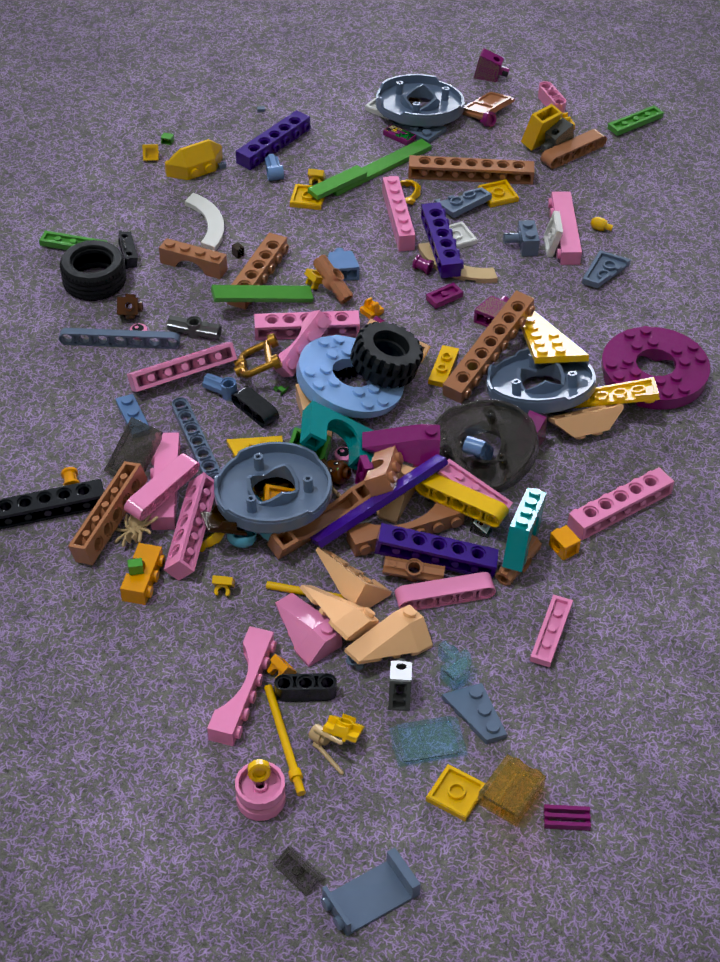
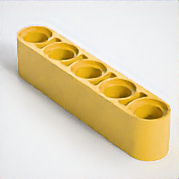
M434 473L415 486L416 491L420 495L491 527H498L509 513V509L504 503L437 473Z

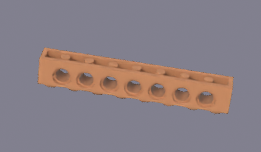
M409 155L408 179L487 183L507 179L509 184L533 185L534 161Z
M517 290L514 292L443 383V396L461 404L470 397L473 388L477 387L483 375L488 373L489 365L497 362L502 350L505 351L507 349L509 341L516 337L519 328L523 327L527 318L533 315L535 311L534 298Z

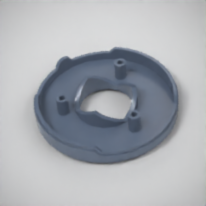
M406 74L395 76L382 82L376 94L375 105L384 117L395 122L430 128L431 126H444L458 119L464 112L465 100L458 89L448 83L439 81L436 76ZM409 97H415L418 99L427 98L431 101L420 108L419 102H413L412 106L408 100Z
M527 348L518 350L514 356L508 357L496 365H489L486 380L487 393L494 402L516 413H528L530 410L538 414L558 412L573 408L587 401L596 389V374L588 361L535 364L530 350ZM534 376H551L554 379H558L561 384L545 380L532 388L525 389L522 382Z
M267 442L246 447L240 450L236 457L231 459L214 478V496L219 512L229 522H236L237 527L255 533L280 534L303 527L317 519L326 510L332 498V478L326 465L318 458L314 451L294 443ZM271 477L287 479L295 486L294 491H281L278 495L263 502L259 501L253 492L254 486L259 481Z

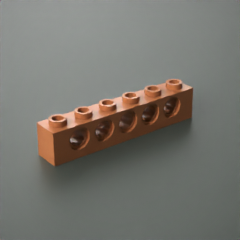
M269 232L231 285L266 284L269 275L274 273L277 264H280L284 254L288 253L287 237ZM227 302V304L246 310L252 302Z
M124 461L68 545L76 562L93 565L127 513L124 510L125 503L148 480L141 464Z

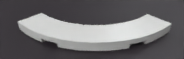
M192 193L185 200V206L202 214L208 226L207 233L201 241V247L216 251L223 240V217L212 202L198 194Z

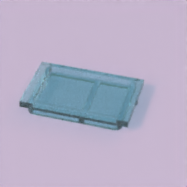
M445 716L397 724L393 728H389L393 744L392 748L395 752L398 767L466 756L468 754L466 744L464 743L457 717Z

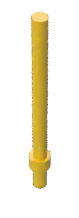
M268 684L264 687L289 767L288 775L290 781L294 784L297 796H303L306 793L302 782L303 774L297 766L273 686Z

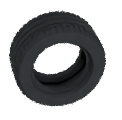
M100 240L80 242L67 249L61 257L60 272L63 286L69 294L85 301L107 299L118 293L126 282L124 255L115 245ZM90 268L105 269L96 273L82 272L83 270Z

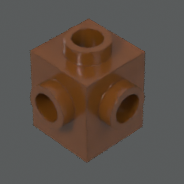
M125 294V297H117V315L125 316V319H135L136 316H140V312H143V302H140V298L136 297L135 294Z

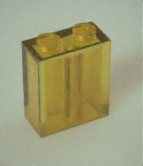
M507 754L479 791L477 804L517 827L544 789L546 776L538 769H533L524 764L520 759Z

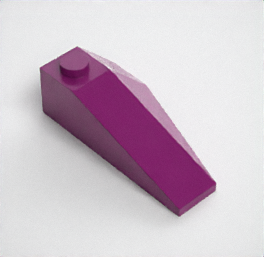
M417 424L362 432V450L374 454L377 451L396 446L398 452L402 453L405 462L413 464V467H418L436 454L440 455V425Z

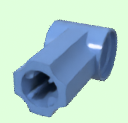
M268 154L265 158L268 181L284 179L283 165H280L278 157L274 154Z
M209 373L204 376L203 388L221 394L226 401H232L231 395L238 391L236 380L233 377L221 378Z

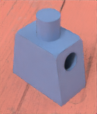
M336 248L334 252L329 253L328 260L334 268L343 273V281L359 280V264L352 251Z

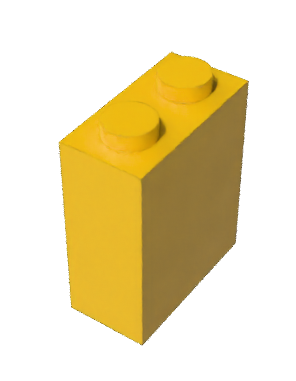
M553 104L533 113L521 142L531 151L545 143L546 131L560 120L563 113Z

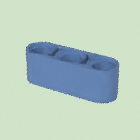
M467 436L462 451L470 458L488 464L492 459L494 448L486 441Z

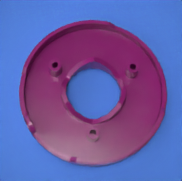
M642 326L627 329L614 336L606 344L602 354L601 366L605 385L655 378L660 400H655L653 403L635 402L637 406L643 408L666 410L685 406L696 400L703 393L709 379L710 362L704 350L691 338L666 328ZM639 356L648 357L655 362L671 360L674 361L675 370L665 376L649 375L637 366L636 360Z

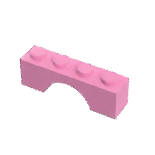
M320 310L309 312L300 325L301 331L298 337L287 349L278 355L283 367L277 370L273 367V369L283 378L293 377L304 347L311 341L322 337L332 321Z

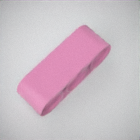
M548 81L540 82L539 100L545 106L553 104L562 113H565L566 99L552 83Z

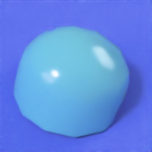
M246 530L247 536L227 534V539L230 544L237 548H246L252 546L256 541L257 533Z

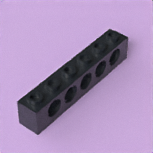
M90 480L0 499V530L92 511L104 493L102 480Z

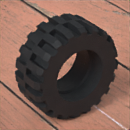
M377 321L372 324L369 323L359 330L351 350L350 359L353 367L356 368V372L362 375L366 381L369 380L372 384L381 385L383 388H397L398 386L400 388L409 384L414 379L423 359V349L419 340L414 338L413 333L406 331V328L399 327L395 323L389 324L385 321L379 323Z

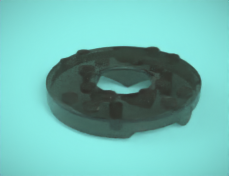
M485 399L469 402L461 406H453L445 411L433 424L440 425V455L447 460L451 459L499 493L521 481L531 470L538 455L539 438L534 421L522 409L506 401ZM481 433H491L501 439V447L497 458L481 460L475 457H464L462 455V448L467 436L473 437Z

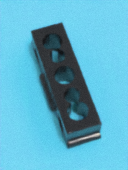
M119 231L118 244L120 251L124 255L126 269L136 268L138 257L131 231Z

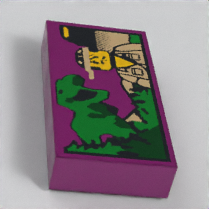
M394 124L383 130L384 136L406 146L416 140V134Z

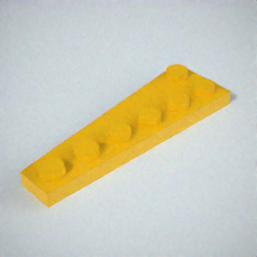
M652 377L596 387L594 393L587 401L573 408L634 402L653 403L655 400H660L655 378Z

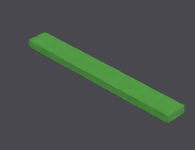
M421 138L362 167L367 172V177L333 194L339 196L408 162L409 155L420 156L430 151L432 145Z

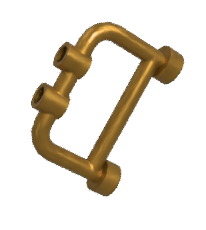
M274 333L267 335V340L241 352L237 360L233 361L235 365L234 370L238 377L250 378L274 367L277 370L283 367L278 354L272 355L271 347L279 346ZM264 349L266 363L247 370L245 358Z

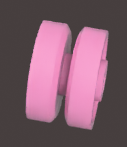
M269 762L271 775L263 782H254L249 778L248 764L238 771L235 778L236 803L240 812L248 819L255 821L269 820L276 817L283 810L286 802L285 777L281 769L273 763Z

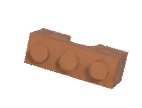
M396 446L374 453L371 462L375 469L368 471L364 480L372 497L394 491L404 462L402 453L398 452Z

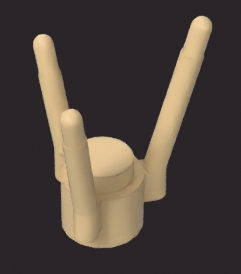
M315 724L309 731L308 736L309 739L314 741L312 746L320 751L340 775H343L344 771L322 747V745L326 746L329 744L330 741L342 745L343 741L339 740L338 738L340 737L338 736L334 737L332 734L323 732L322 725Z

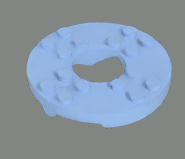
M341 335L325 336L311 341L304 347L297 363L296 377L301 390L310 401L313 400L337 413L353 418L379 417L390 412L399 403L404 386L400 388L399 386L397 388H383L381 385H374L368 380L366 381V386L352 387L342 383L335 377L333 370L339 371L353 366L350 354L356 338Z

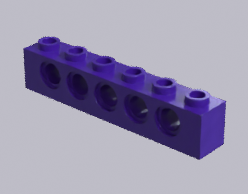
M297 110L236 150V163L248 170L258 166L265 161L268 154H275L302 134L308 132L311 127L310 116Z
M441 202L421 204V220L440 277L461 276L464 262L463 259H460V250L456 248V239L453 238L452 228H449V219L446 218L445 208H442Z
M381 523L375 547V554L406 560L416 558L423 563L445 566V570L463 574L488 572L491 578H493L497 569L499 549L385 523Z

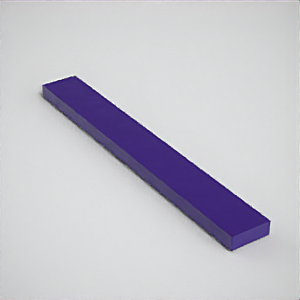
M438 454L431 457L398 479L394 491L369 498L310 537L311 541L320 548L324 547L448 465L447 459Z

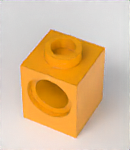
M567 525L557 528L550 533L549 546L562 560L579 553L581 540Z

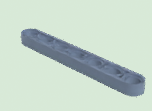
M63 328L59 335V341L64 345L177 349L181 339L180 335L175 332ZM67 334L70 335L72 338L67 339L63 335ZM81 335H86L89 339H83ZM98 336H104L107 339L101 340L98 338ZM115 337H122L124 340L119 341ZM138 337L142 341H135L133 338ZM156 338L159 342H153L150 339ZM168 339H175L177 342L171 343Z
M182 397L176 398L172 401L173 413L195 461L200 463L201 474L204 472L214 479L215 475H218L221 471L188 400ZM180 404L185 405L183 408L176 407ZM185 416L190 417L189 420H182L181 418ZM196 429L195 432H188L187 430ZM195 441H201V442H202V443L199 444V445H194V444H193V442H195ZM203 453L208 455L204 458L199 457V455ZM207 466L214 467L212 470H205L204 468Z

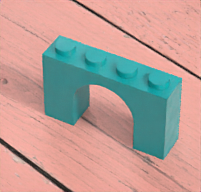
M313 400L302 411L301 445L317 451L327 441V430L338 434L346 442L349 449V468L357 471L360 455H367L369 461H372L374 454L362 450V432L374 430Z
M527 488L509 527L502 567L522 572L527 560L531 536L537 537L539 533L546 492L536 488Z

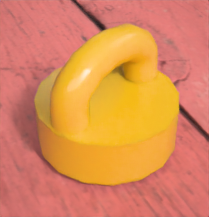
M253 760L247 766L248 776L254 782L266 781L271 775L270 765L266 760Z

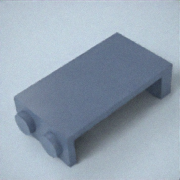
M394 847L387 851L386 862L332 892H330L327 886L322 887V898L320 900L324 909L327 912L331 911L334 916L333 921L339 931L343 930L346 936H349L419 896L421 884Z

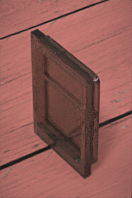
M131 417L104 471L115 476L124 461L141 464L145 472L162 440L163 432L141 422V420Z

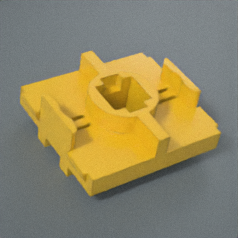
M343 713L342 717L329 715L322 731L332 734L334 737L342 738L343 742L349 740L356 743L365 726L355 723L357 718Z

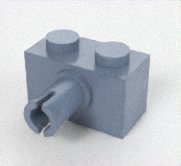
M535 220L518 221L517 233H503L504 244L518 243L522 257L538 256L540 239Z

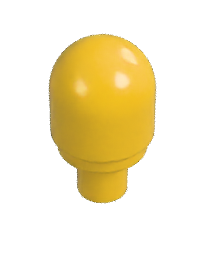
M594 217L591 220L592 228L598 231H612L614 225L608 224V221L601 217Z

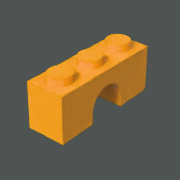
M138 543L133 559L142 558L144 573L136 575L126 573L120 587L122 601L146 605L148 598H151L153 595L154 582H158L159 569L165 564V555H163L161 546Z

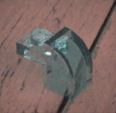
M444 640L439 644L438 657L445 662L441 666L440 679L455 691L469 680L472 659L467 649L459 653L455 646L450 645Z

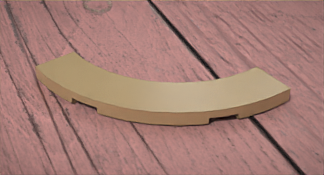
M418 244L420 255L428 261L433 260V268L438 271L430 244ZM464 265V269H461V276L452 277L462 281L466 279L473 280L476 283H497L498 280L494 267L477 268Z

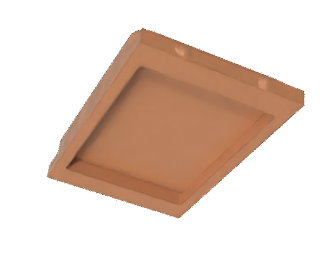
M489 92L464 106L462 115L482 119L485 112L495 113L513 103L515 98Z

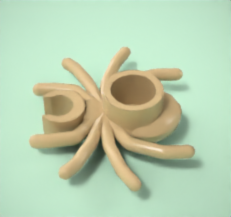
M126 514L124 524L127 529L116 528L115 531L124 533L117 537L114 542L117 543L123 538L122 547H125L126 541L131 544L132 539L136 543H140L142 541V532L145 531L151 534V530L146 528L154 523L158 516L148 521L151 516L150 514L143 521H140L134 516Z

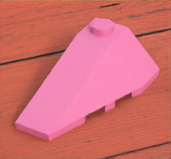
M290 593L275 602L296 654L308 667L342 647V636L328 623L330 619L327 616L321 615L318 610L295 594Z

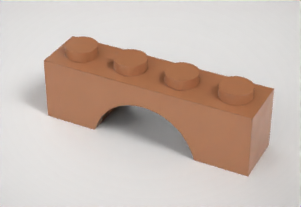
M168 238L159 247L160 263L176 267L180 261H190L198 265L206 276L221 279L228 270L227 254Z

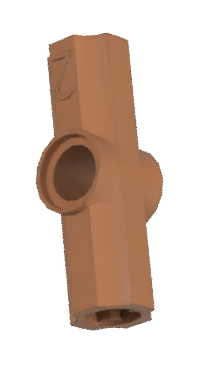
M321 255L313 261L314 267L323 278L322 284L325 288L331 290L341 304L349 301L353 297V293L343 281V273L333 267L326 255Z
M534 535L531 536L527 560L522 570L523 573L529 568L532 558L542 546L538 537ZM501 566L496 572L495 578L504 586L511 585L521 572Z
M385 556L382 574L406 578L410 582H426L443 579L445 566L423 563L416 558L406 560ZM415 567L419 572L411 573L409 569Z

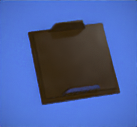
M215 505L211 512H200L208 532L247 536L245 529L237 527L236 522H229L222 516L217 505Z

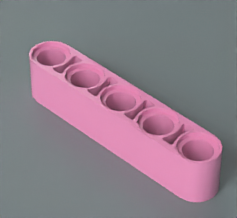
M184 453L180 454L133 494L125 503L124 510L138 520L143 521L198 472L200 463Z
M480 572L403 585L398 587L394 593L399 609L411 605L417 611L488 599L496 594V589L491 575L488 572Z

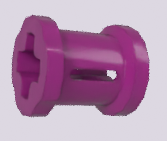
M419 254L415 257L412 264L413 269L423 270L427 275L434 267L433 260L428 261Z

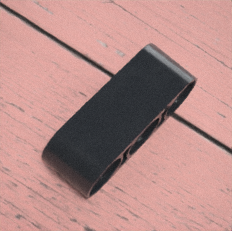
M245 386L231 395L233 404L262 428L279 418L277 409L249 386Z
M329 673L281 674L274 681L275 696L281 702L331 701L337 695V679Z

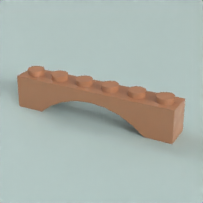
M364 480L348 489L339 498L330 503L326 510L311 523L295 530L271 534L267 545L277 559L283 558L311 541L310 537L371 498L372 496Z
M436 502L433 508L418 519L394 526L431 534L440 533L443 530L463 525L465 515ZM364 522L357 524L347 531L346 540L355 557L367 555L375 551L377 535L381 525Z

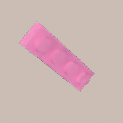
M448 459V465L438 472L441 476L504 503L508 509L513 504L512 501L451 459Z
M553 594L530 656V662L546 667L551 666L573 600Z

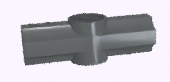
M170 315L167 330L187 333L188 337L192 339L202 336L219 340L222 325L203 322L198 316L182 318Z

